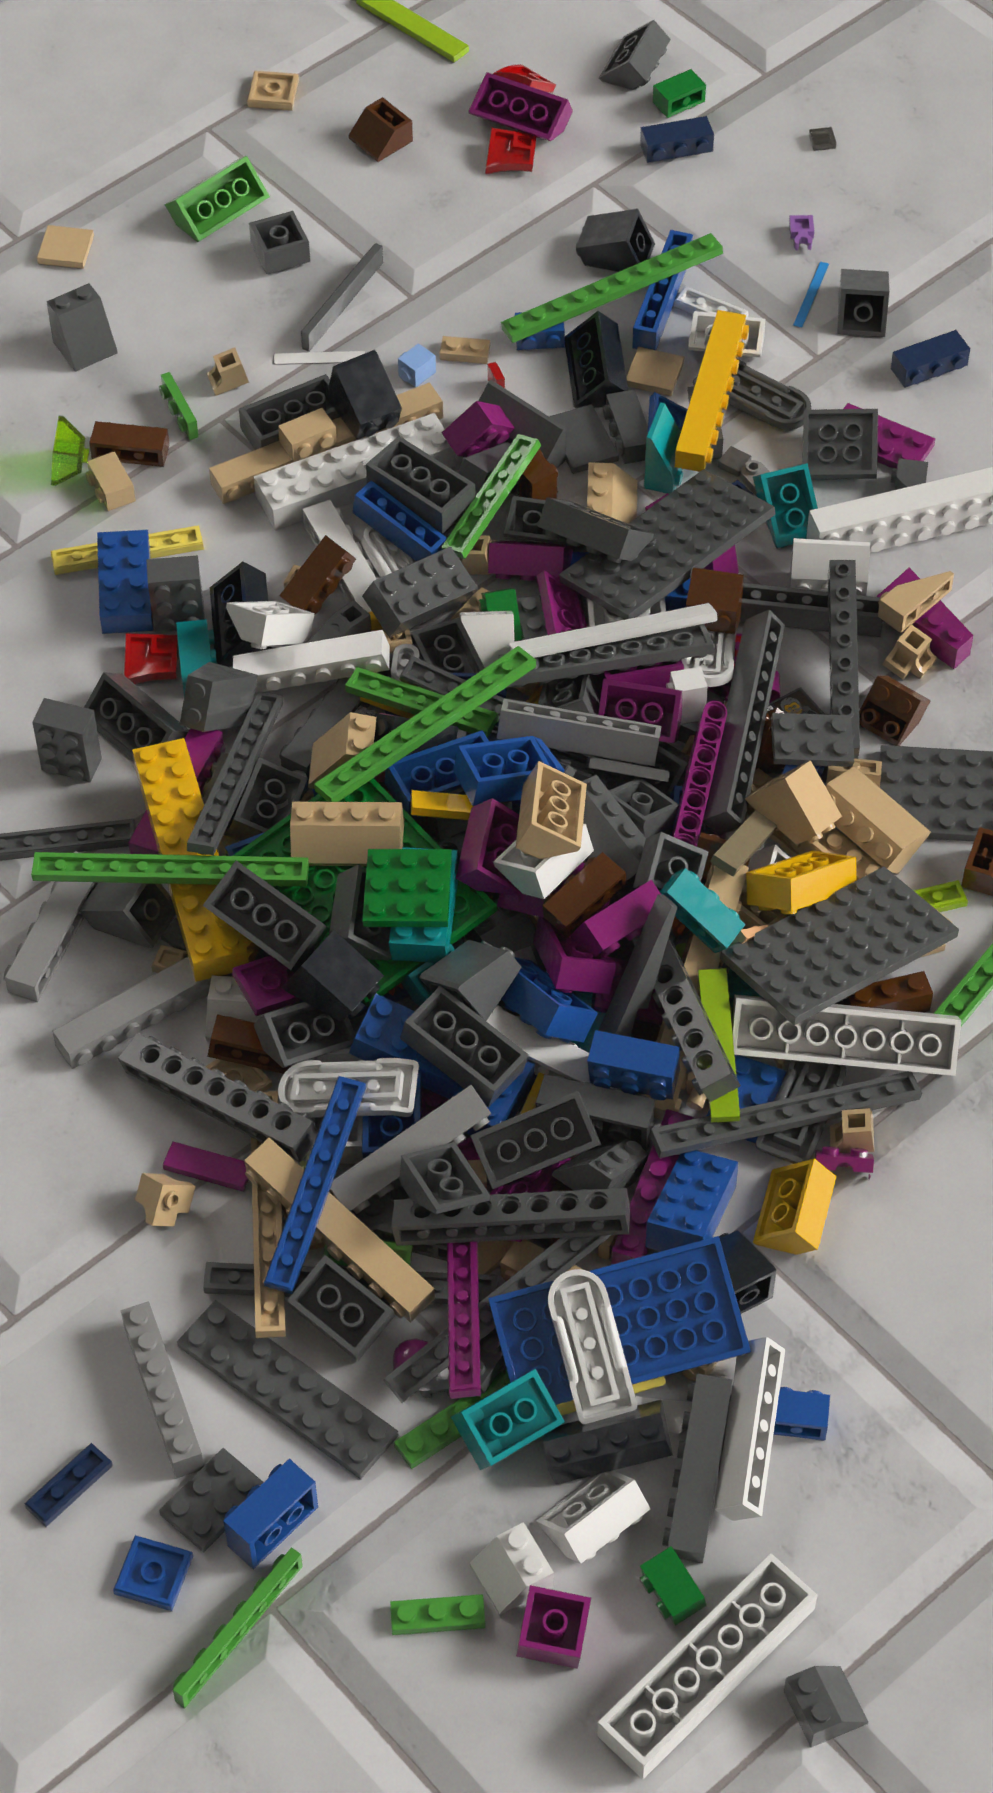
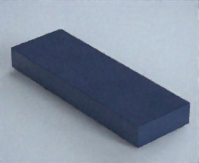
M90 1443L25 1502V1508L47 1527L113 1466L112 1461L94 1444Z

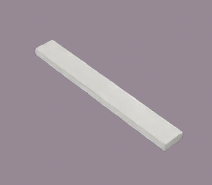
M709 603L512 642L509 643V648L511 651L520 646L533 658L716 622L717 612Z

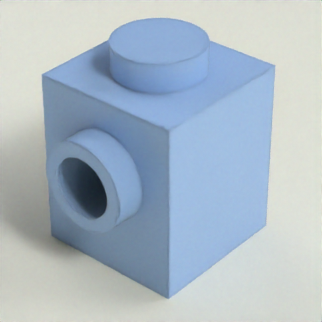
M419 343L398 358V374L400 378L415 388L436 373V355Z

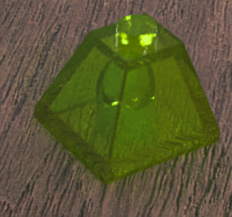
M64 416L58 417L53 447L51 485L53 486L80 474L83 463H88L89 448H85V437Z

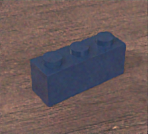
M707 116L644 126L640 130V146L647 163L713 152L714 132Z
M953 330L893 351L891 370L903 387L906 388L968 366L970 347L959 332Z

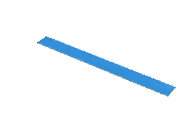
M820 262L793 326L803 327L829 266L828 263Z

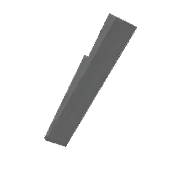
M658 894L598 1031L630 1037L638 1009H648L677 910V906L665 895Z

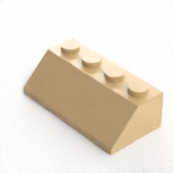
M588 462L587 508L629 524L637 518V480L614 463Z
M538 761L523 784L515 848L521 850L526 855H532L538 859L578 852L582 841L587 784Z
M854 766L825 786L842 815L841 818L834 822V825L882 867L885 866L893 873L899 874L931 833L923 824Z
M292 802L290 821L291 857L308 858L309 866H356L358 864L367 866L368 849H402L404 814L402 802Z

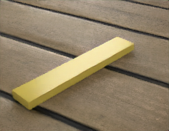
M199 525L149 534L151 559L204 550ZM97 543L50 551L55 575L98 568Z

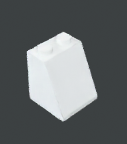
M512 611L460 613V619L485 668L498 660V655L510 652L509 643L514 642V616Z

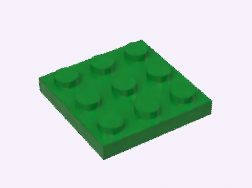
M368 849L363 926L448 927L452 849Z

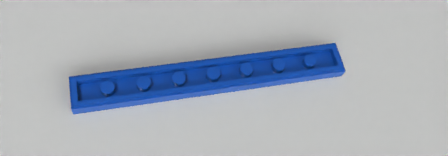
M338 1076L264 1280L265 1287L289 1294L294 1292L364 1096L366 1083Z

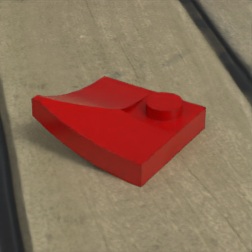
M521 64L506 66L493 73L545 92L553 93L556 84Z
M492 128L485 174L500 171L532 172L537 137L527 133Z
M126 633L124 676L134 684L153 680L176 679L177 635Z

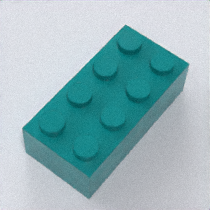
M402 847V849H423V848H404V847ZM452 850L448 927H391L389 947L392 960L437 963L449 954L458 879H456L459 865L457 850Z

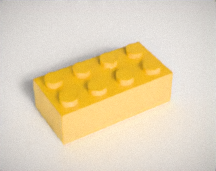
M809 851L746 872L747 905L758 906V909L762 911L779 909L782 914H795L797 909L811 907L814 903L828 899L837 890L857 881L856 857Z

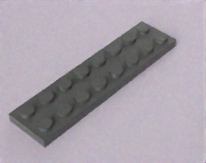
M701 624L535 658L536 667L508 687L518 688L535 682L548 683L553 679L560 678L574 679L578 675L584 674L599 675L604 671L615 669L623 671L633 666H652L655 663L664 661L678 662L683 658L689 657L703 658L707 654L715 653L714 643L705 625Z
M216 1300L177 1341L180 1349L359 1479L364 1477L399 1436L397 1429L270 1338H256L253 1326Z

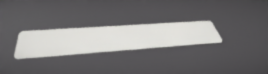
M365 351L274 354V364L345 362L365 354Z

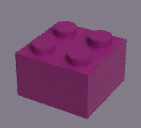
M475 401L442 432V435L457 456L469 457L503 443L509 438V434L515 427L499 405Z
M530 1585L516 1657L578 1669L591 1597Z

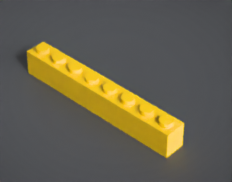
M717 310L675 450L676 468L700 472L705 469L706 463L711 464L714 450L711 446L717 444L719 431L716 429L717 427H722L724 418L722 409H727L729 401L727 391L732 392L734 384L732 374L737 375L739 367L737 357H742L744 350L742 340H747L749 326L745 325L746 315Z

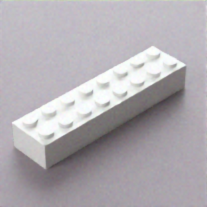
M432 413L378 432L370 437H364L254 476L255 496L273 528L277 530L302 521L303 509L329 499L335 508L353 503L355 494L367 484L366 464L398 436L449 468L456 466L455 452L442 435V432L445 430L436 414Z
M993 467L809 510L806 539L870 542L871 553L993 524Z
M734 994L731 1019L734 1055L956 1075L961 1019L958 1016L833 1004L806 1020L793 1025L763 997Z
M771 1553L598 1721L597 1737L640 1778L644 1779L815 1609L817 1594Z

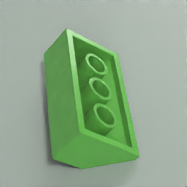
M245 156L209 176L166 203L165 206L175 224L195 241L199 242L270 196L250 160Z

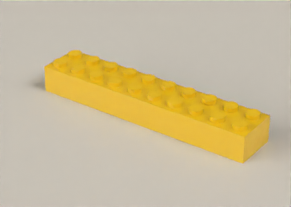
M181 738L133 749L135 771L159 855H201L187 851V841L203 810L204 803L185 739ZM216 850L214 856H219L218 850ZM168 884L195 982L210 979L212 975L223 976L231 974L234 967L249 963L243 935L203 906L217 885Z

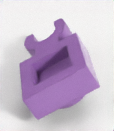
M790 215V239H795L794 249L799 250V244H806L807 249L811 250L812 238H814L813 215Z

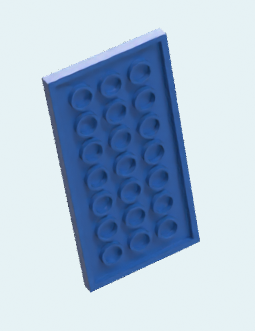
M719 1236L589 1271L599 1277L606 1287L632 1385L751 1353ZM555 1280L488 1298L510 1383L536 1369L555 1405L572 1401L573 1396L548 1305L549 1290Z

